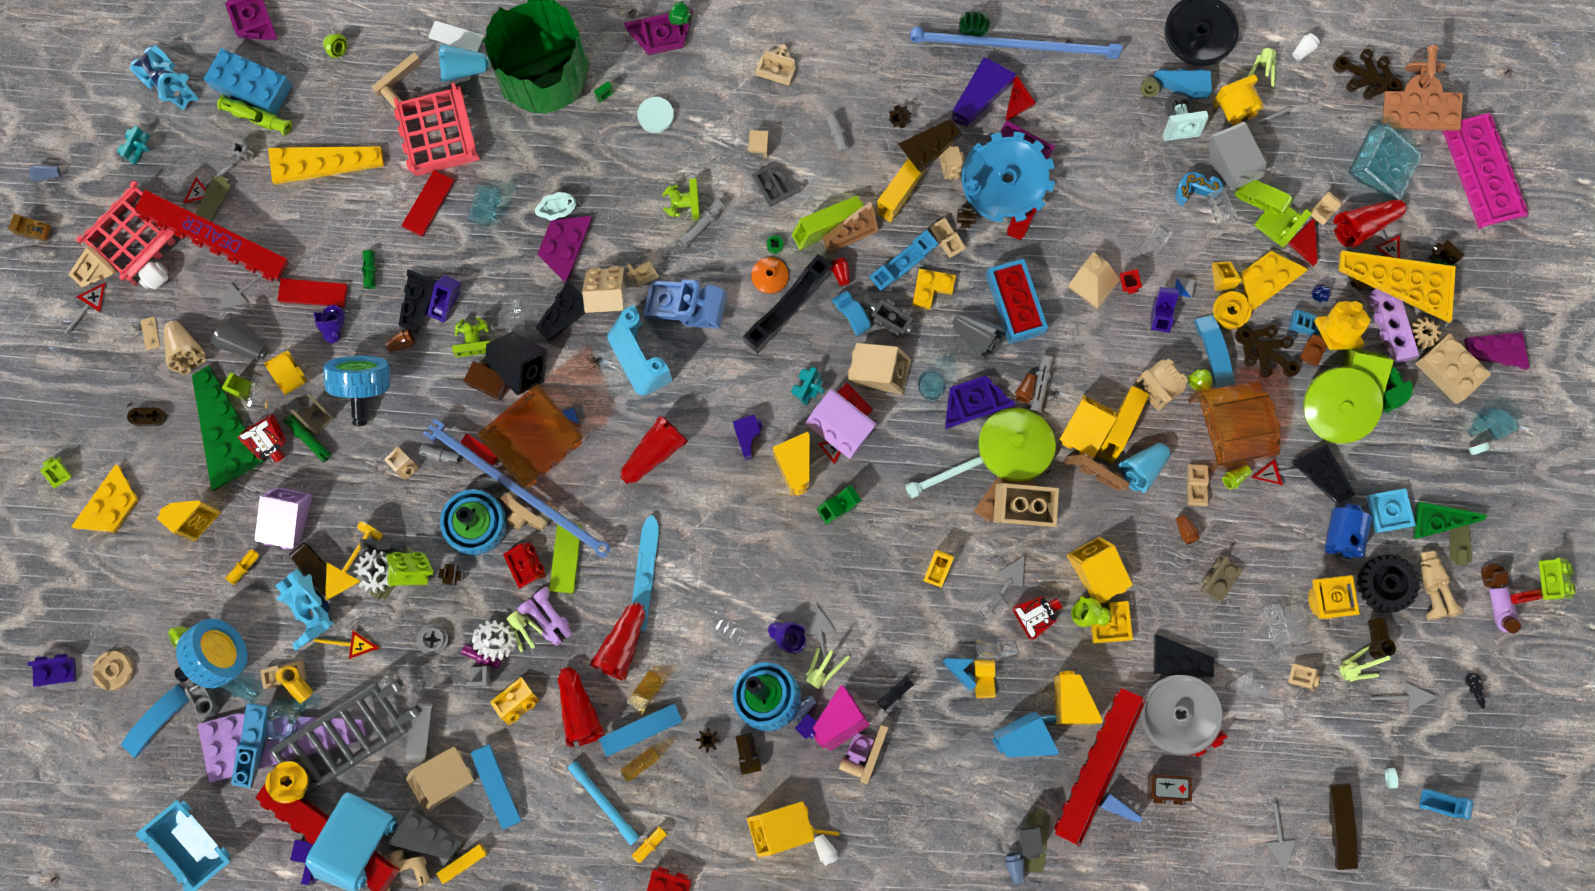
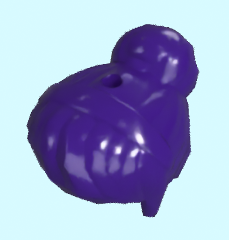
M330 305L323 310V313L314 312L315 325L323 333L324 340L332 344L338 342L341 338L340 330L345 320L343 310L337 305Z
M775 622L768 626L769 636L775 639L777 645L784 652L795 654L803 651L806 646L804 626L794 622H785L783 624Z

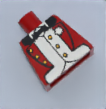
M273 413L243 430L238 436V439L259 459L270 455L274 462L277 463L285 458L280 448L286 443V438Z
M1042 596L1013 607L1012 611L1027 637L1032 641L1057 621L1054 613L1062 609V605L1057 598L1047 603L1046 599Z

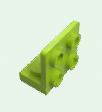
M1289 207L1283 217H1278L1265 211L1254 226L1284 248L1312 213L1306 209L1300 214Z

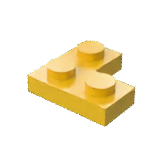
M919 269L912 306L931 309L934 292L952 295L956 275Z
M1129 601L1109 602L1108 610L1111 613L1112 619L1107 625L1095 624L1091 626L1092 643L1132 641Z

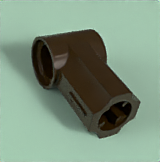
M1386 619L1369 620L1368 625L1372 641L1369 646L1370 655L1374 659L1393 655L1396 651V646L1389 638Z
M752 733L735 736L742 775L762 771Z

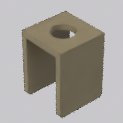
M308 394L307 396L314 404L302 415L293 409L291 412L309 430L317 435L335 417L317 399ZM316 412L322 414V420L318 423L312 421V416Z

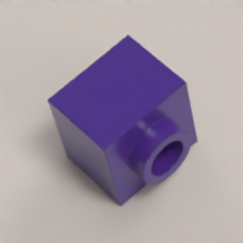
M807 714L794 729L804 739L808 737L812 739L813 735L816 734L813 730L816 721Z

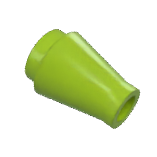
M1243 465L1226 472L1222 477V481L1228 489H1237L1252 474V471L1248 465Z

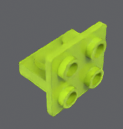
M394 552L393 554H386L389 564L388 586L428 584V577L433 575V569L425 553Z
M1561 557L1554 560L1538 561L1543 600L1573 599V594H1576L1575 584L1571 583V575H1573L1572 564Z

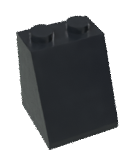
M511 332L486 344L485 361L515 394L520 395L544 382L547 349L515 332Z

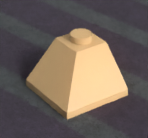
M1093 252L1067 287L1098 309L1120 279L1110 264Z

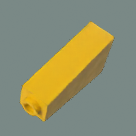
M908 158L878 199L876 214L892 223L926 168L919 172Z
M1131 386L1117 411V419L1096 456L1111 464L1114 463L1126 446L1147 401L1148 393L1140 388Z

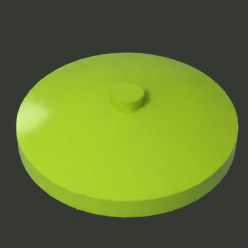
M1336 367L1321 373L1308 386L1303 399V414L1308 426L1319 437L1332 443H1351L1367 436L1378 424L1383 410L1382 393L1377 383L1363 371L1351 367Z
M1022 408L1004 409L993 414L984 423L978 439L979 454L985 466L996 476L1012 482L1029 481L1043 474L1050 466L1056 449L1055 437L1048 423L1036 413Z

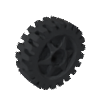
M1381 555L1369 560L1362 566L1361 572L1358 574L1359 580L1357 585H1360L1358 591L1363 595L1361 596L1362 600H1366V604L1372 606V609L1383 613H1393L1408 608L1419 595L1417 591L1420 590V586H1418L1420 578L1416 577L1418 574L1417 570L1414 571L1412 563L1408 564L1407 559H1401V556ZM1386 579L1391 581V588L1386 586Z

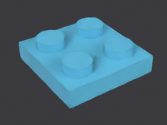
M1406 488L1366 496L1375 534L1416 526Z

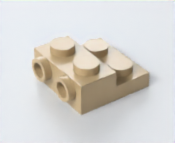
M952 144L939 156L944 180L959 179L961 177L960 172L963 169V152L959 151L958 146L953 147Z

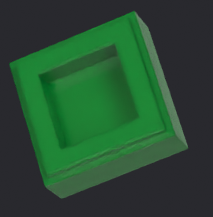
M609 81L593 91L595 99L599 103L614 94L613 87Z

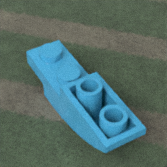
M254 703L246 704L241 742L237 745L231 785L252 788L267 737L269 724H266L269 706Z

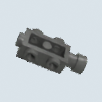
M866 294L860 304L865 311L872 312L871 319L875 325L887 328L889 333L895 337L900 336L903 338L906 333L909 335L914 327V324H912L914 319L911 317L912 314L905 309L900 311L895 308L896 305L891 300L886 299L883 301L881 299L877 303L871 296ZM884 313L887 317L883 318L880 314ZM901 323L903 327L900 328L896 324Z

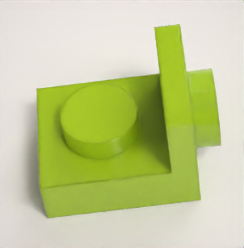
M60 456L55 459L50 457L42 463L44 466L40 471L54 489L72 477L61 463Z

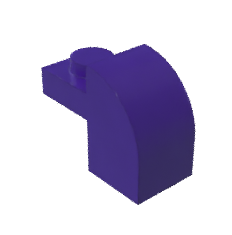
M1159 288L1152 306L1151 330L1170 333L1175 319L1174 308L1179 296L1178 289Z
M304 839L295 840L290 860L306 863L307 856L313 845ZM305 864L301 884L313 885L318 879L314 878Z

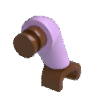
M1489 564V566L1481 569V577L1486 587H1493L1489 588L1495 624L1501 631L1515 634L1521 629V623L1519 622L1515 605L1511 603L1512 599L1510 598L1509 588L1503 586L1508 585V572L1502 566Z

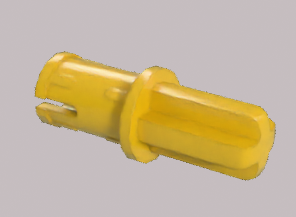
M251 549L240 562H236V566L225 579L231 584L236 585L240 578L249 572V568L259 558V553Z
M658 826L632 854L633 859L641 863L652 850H656L655 847L668 836L667 833Z

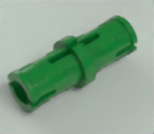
M364 250L362 251L363 267H361L364 280L363 288L375 289V273L377 272L374 261L375 252Z

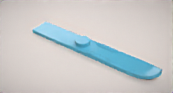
M652 515L645 520L641 532L632 605L634 602H637L644 606L646 617L641 631H646L659 537L658 523Z

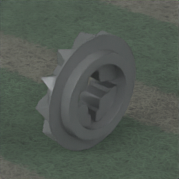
M1174 93L1166 101L1165 109L1167 116L1176 115L1175 107L1177 104H1186L1188 113H1194V101L1185 93Z

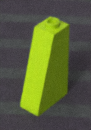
M856 195L800 218L791 236L798 248L803 250L822 240L825 234L862 208L864 203Z

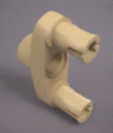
M516 480V483H518L525 489L527 488L523 483L520 484L521 482L519 480ZM509 490L502 495L500 500L511 512L506 520L514 528L520 530L525 523L538 530H543L547 526V521L550 518L542 512L538 515L531 513L516 501L519 496ZM547 502V505H549L557 511V508L554 505L551 506L552 504Z
M402 849L385 855L388 861L400 869L399 872L409 868L411 870L414 869L418 887L431 882L425 866L427 864L425 856L405 859Z

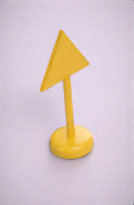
M361 521L358 523L357 529L365 534L362 539L370 537L374 540H380L383 537L381 532ZM360 543L342 570L327 563L325 601L361 582L346 573L362 549Z

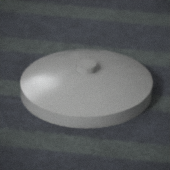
M1187 675L1166 677L1155 683L1144 697L1146 703L1141 712L1143 728L1149 739L1165 752L1175 755H1191L1201 752L1215 741L1221 730L1223 712L1219 698L1209 685L1198 678Z

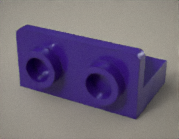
M67 654L54 655V659L36 657L35 661L28 662V666L33 669V687L76 682L75 658L67 657Z

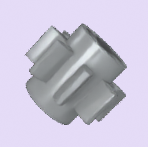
M244 139L241 141L234 140L232 147H229L233 152L230 156L233 159H237L239 163H242V161L249 162L251 156L254 155L251 151L253 146Z

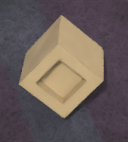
M750 130L748 148L750 153H763V158H767L768 131Z

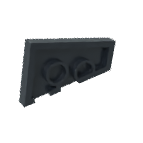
M407 269L406 276L408 278L407 285L404 287L405 297L404 303L401 306L399 326L418 334L428 313L434 284L438 280Z
M568 279L564 283L565 286L561 292L556 295L550 309H547L536 326V329L548 343L585 314L583 295Z
M1327 444L1291 462L1335 504H1339L1356 495Z
M1157 634L1154 635L1153 674L1214 677V657Z

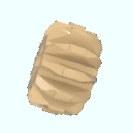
M1427 317L1422 318V320L1417 318L1414 320V323L1410 324L1416 347L1420 345L1421 350L1427 347L1432 348L1440 341L1438 337L1442 332L1437 330L1440 325H1434L1435 319L1429 321Z

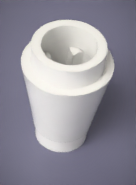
M1311 33L1305 35L1292 53L1293 57L1300 61L1318 48L1320 44L1319 39Z
M824 834L815 838L814 843L821 863L828 866L839 859L837 850Z

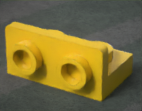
M520 677L491 700L490 703L499 717L507 725H511L528 710L534 708L540 700L532 692L526 681Z

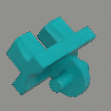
M134 126L133 129H127L125 133L127 141L125 145H119L117 153L132 164H137L142 152H148L150 149L146 144L151 135L142 131L138 126Z
M811 367L810 370L801 369L799 378L804 383L802 386L795 384L791 390L792 395L798 398L804 405H808L811 397L815 399L817 394L823 395L825 392L821 387L823 381L820 380L822 375L817 372L816 368Z

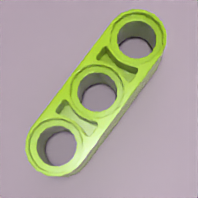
M1258 180L1238 187L1235 191V196L1241 201L1278 217L1284 216L1293 201L1289 194Z

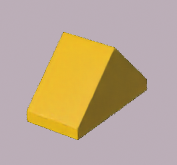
M1212 262L1215 291L1234 290L1241 282V278L1232 262Z
M935 550L923 581L942 588L954 556Z

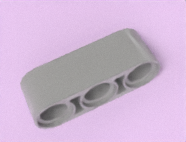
M413 703L412 707L418 704L422 711L417 717L411 719L409 723L406 760L426 762L430 756L435 706L434 704Z

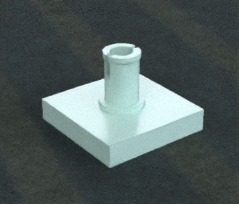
M1181 104L1175 107L1176 115L1169 117L1164 130V141L1200 137L1208 119L1207 111L1188 113L1186 104H1182L1183 108H1181Z

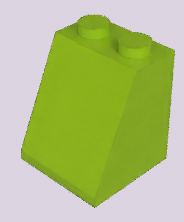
M1345 349L1343 367L1355 368L1369 375L1379 386L1383 398L1394 360L1382 353L1362 349Z

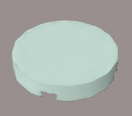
M651 97L640 104L637 110V118L645 131L661 133L672 125L674 111L666 99Z

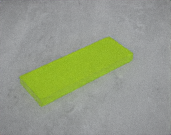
M557 524L549 591L574 594L580 539L559 524Z

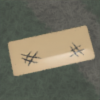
M155 317L142 319L141 326L146 351L159 348L160 344Z

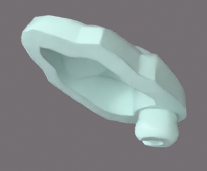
M563 192L547 195L537 205L535 213L537 216L547 218L550 221L559 217H565L574 210L576 200L572 195Z

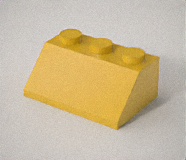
M199 500L175 502L164 506L156 519L172 533L195 542L222 512Z

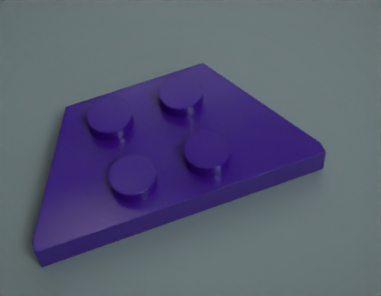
M986 375L950 387L945 429L947 430L1014 407L1015 402L1004 395L1003 391L995 386Z

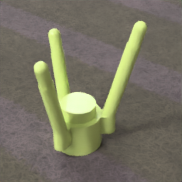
M1271 48L1263 49L1261 55H1257L1248 76L1253 75L1258 64L1261 63V66L1266 68L1265 76L1268 77L1271 67V87H1274L1277 52Z
M515 611L507 617V621L510 623L508 626H510L511 631L515 632L514 638H516L520 652L524 651L517 634L519 630L531 648L534 649L535 645L524 629L527 625L526 622L541 635L543 630L527 614Z
M1368 645L1349 659L1342 661L1343 665L1339 666L1344 680H1349L1350 682L1379 677L1378 673L1358 674L1361 673L1360 670L1390 660V656L1360 666L1356 662L1352 663L1369 650L1370 645Z
M817 648L806 674L808 676L806 682L818 689L821 685L825 686L827 681L850 659L849 655L824 678L825 674L822 672L829 662L833 651L831 650L820 668L818 670L815 668L814 670L820 648Z

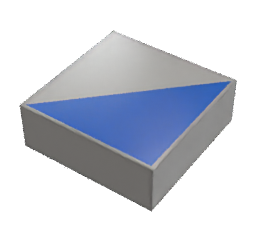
M1175 278L1173 289L1179 290L1178 298L1192 299L1194 280Z

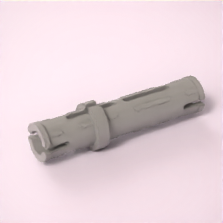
M716 199L707 210L702 212L698 220L678 238L680 242L688 247L707 225L715 221L716 216L725 209L724 204Z
M1041 356L1039 371L1036 372L1037 380L1030 411L1035 413H1042L1048 379H1051L1050 370L1053 361L1051 356ZM1044 368H1046V369H1045V374H1044V379H1043V381H1042L1043 371H1044ZM1040 387H1042V388H1041V393H1040V398H1039V401H1038L1039 390H1040Z

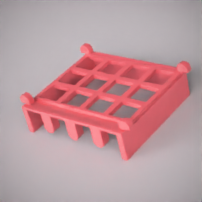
M455 82L451 83L452 89L402 102H399L397 97L393 98L396 105L394 114L396 120H399L401 125L398 126V131L405 142L402 143L403 151L405 154H408L409 159L406 160L408 170L414 173L415 177L431 173L433 170L439 171L480 160L475 148V139L471 132V123L466 112L467 107L463 100L464 94L460 86L456 87ZM450 100L452 102V105L438 107V103ZM430 105L435 107L433 110L421 112L422 107ZM417 109L418 114L404 116V112ZM453 109L456 121L443 124L440 112ZM436 114L439 125L425 128L423 117ZM419 118L421 130L408 133L406 121ZM457 125L460 137L447 140L444 128ZM440 130L443 141L429 144L427 133ZM423 134L425 146L412 149L410 137ZM461 141L464 153L451 156L448 144ZM444 146L447 157L433 160L431 149ZM427 150L429 162L416 165L413 153Z
M132 181L130 183L131 188H128L124 195L114 202L110 209L100 216L91 228L85 231L83 236H78L76 241L80 244L83 241L89 247L95 249L121 274L119 278L122 281L127 279L137 286L138 283L133 277L152 257L157 260L162 257L159 250L166 243L173 246L176 241L172 238L174 236L173 231L169 229L167 231H159L151 224L153 222L151 220L149 222L143 221L145 224L136 233L126 226L135 216H138L130 204L139 195L142 196L143 194L136 187L138 183ZM128 208L132 213L123 222L120 221L117 217ZM116 221L119 226L109 235L105 230ZM148 227L157 233L149 244L139 237ZM124 228L132 237L122 246L114 237ZM103 234L106 239L97 248L93 242ZM135 240H138L145 248L134 257L126 249ZM110 242L119 248L111 258L102 252ZM124 252L132 261L122 270L114 261Z

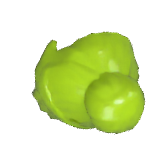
M1080 596V600L1074 604L1071 610L1073 622L1083 628L1095 624L1104 626L1112 619L1109 610L1102 608L1101 604L1094 598Z

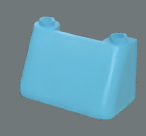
M632 305L621 312L609 330L607 338L635 392L644 396L673 382L670 370L663 359L659 357L649 360L645 359L635 340L638 338L637 330L642 326L637 309Z
M348 792L345 793L311 848L306 859V866L316 879L347 891H360L367 882L364 868L382 836H389L396 831L398 826L396 817Z
M176 800L135 833V835L141 842L149 843L147 847L170 870L178 883L182 882L181 885L184 887L182 888L184 891H196L231 862L229 859L231 854L224 846L220 848L191 815L189 812L191 807L184 800L182 802Z

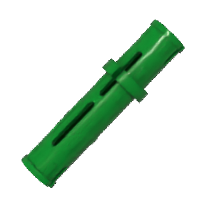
M293 414L287 416L289 420L284 419L283 422L294 432V436L300 438L322 463L329 460L327 457L330 458L332 454Z

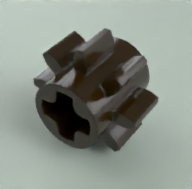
M897 105L894 106V110L889 111V121L893 124L894 128L899 126L902 129L906 127V124L911 123L910 117L912 113L909 112L907 106L901 107Z
M963 205L962 209H958L957 223H961V228L970 229L971 224H976L977 210H972V205Z
M445 564L444 569L439 568L438 578L443 579L442 584L457 586V581H462L464 573L459 571L460 566Z
M707 728V733L699 731L702 736L696 739V741L701 743L698 749L706 747V753H709V748L711 747L717 750L715 743L721 742V740L715 738L718 732L716 731L711 734L710 728ZM704 736L713 737L711 740L712 745H704Z

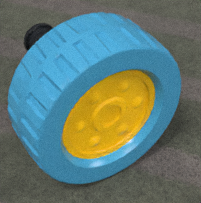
M217 619L200 621L179 638L176 656L180 667L174 673L176 679L181 682L190 679L195 684L205 688L224 686L243 672L247 663L246 645L240 634L228 623Z

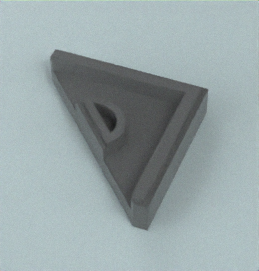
M360 539V546L369 552H373V550L378 552L405 550V543Z

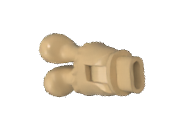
M1436 551L1421 553L1422 562L1420 565L1424 584L1423 589H1426L1425 595H1430L1432 610L1426 614L1427 621L1464 614L1463 609L1455 602L1450 591V577L1441 563V558L1438 559ZM1438 589L1442 592L1446 607L1443 605Z

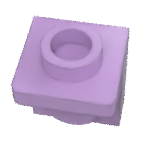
M859 733L856 734L846 753L850 756L849 760L860 764L861 761L865 762L874 740Z

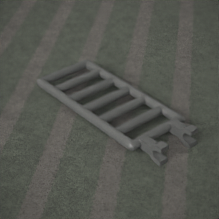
M400 678L382 690L377 684L370 685L270 748L271 755L279 764L287 762L280 751L290 746L314 780L313 783L308 785L303 797L408 732V728L404 723L417 717L422 709L417 704L400 716L395 711L387 696L402 688L404 683ZM373 693L398 728L389 735L364 700ZM357 704L381 740L371 745L347 709ZM339 714L364 749V751L356 756L330 721ZM321 725L326 728L348 760L340 766H337L313 731ZM304 736L308 737L331 770L322 777L297 743Z

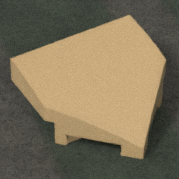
M785 44L770 52L764 51V55L760 58L755 70L756 76L790 86L796 67L794 66L795 60L787 52Z

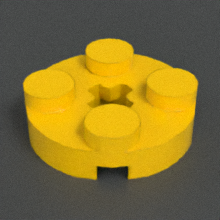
M1235 291L1220 295L1212 307V313L1217 323L1226 329H1238L1246 324L1252 313L1251 305L1249 306L1247 302L1248 299L1243 294ZM1233 306L1236 314H1230L1227 308Z
M291 761L282 762L276 765L272 772L268 773L265 786L274 801L291 803L303 798L308 788L309 779L306 771L299 764ZM286 778H289L290 781H292V784H290L288 787L282 785V782H285Z

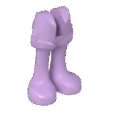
M544 587L533 598L547 613L552 621L551 623L539 611L532 599L525 601L517 610L521 614H529L534 617L544 630L542 632L544 638L558 646L562 643V640L554 629L558 627L566 638H569L572 632L567 619L564 616L560 617L550 604V591L547 587Z

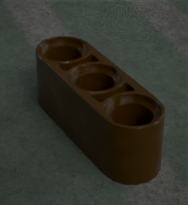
M303 541L289 553V556L306 576L308 574L312 576L313 584L322 594L326 595L327 565Z

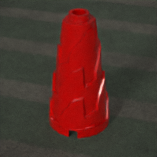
M1392 199L1341 212L1333 220V225L1337 224L1334 233L1344 247L1351 246L1350 249L1355 248L1374 236L1375 233L1383 230L1387 225L1402 218L1407 209L1406 204L1401 200Z
M660 415L642 438L641 443L633 451L630 458L622 466L620 478L626 484L638 482L645 474L652 471L657 465L663 463L679 448L683 447L688 442L687 438L683 434L680 435L679 430L664 416Z
M634 602L633 605L630 604L625 608L622 616L616 622L610 634L605 638L597 654L592 658L590 666L597 670L600 667L602 673L626 681L636 651L635 647L640 636L641 627L646 617L643 605Z
M572 667L561 669L557 680L560 690L566 746L575 747L574 742H578L579 746L595 742L602 736H605V731L583 687L579 673H576V670L572 669Z

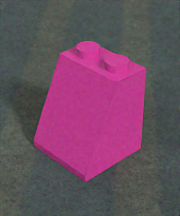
M843 685L838 688L813 727L816 733L813 735L816 742L823 749L827 748L830 751L870 726L851 693Z

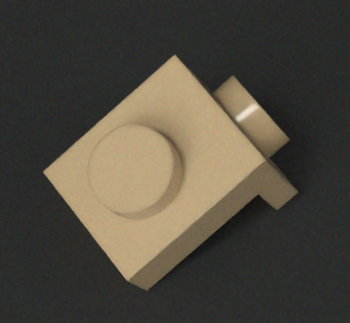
M1327 192L1310 211L1312 213L1311 216L1324 225L1342 205V202L1330 192Z

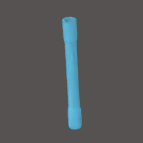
M577 760L568 766V770L585 787L616 825L630 845L635 843L640 838L638 834L621 817L590 779Z

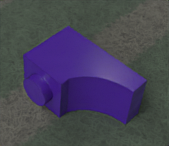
M443 276L435 282L427 316L443 323L447 321L451 308L458 299L462 283L448 276Z
M755 415L732 421L745 461L752 459V444L757 437L761 436L760 430H763L760 419L756 420Z

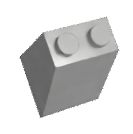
M1245 122L1211 135L1209 162L1231 190L1265 176L1267 163Z

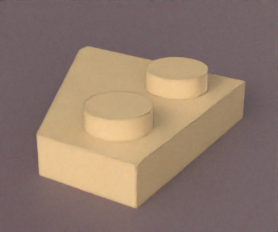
M87 247L68 275L81 287H85L114 275L118 271L95 249Z

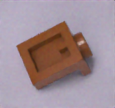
M1312 335L1307 340L1298 359L1314 367L1318 366L1326 348H1328L1321 335Z

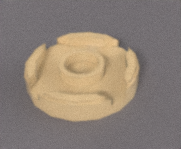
M118 651L105 652L94 662L92 677L96 685L102 689L111 691L122 689L132 679L134 673L133 662L125 653Z

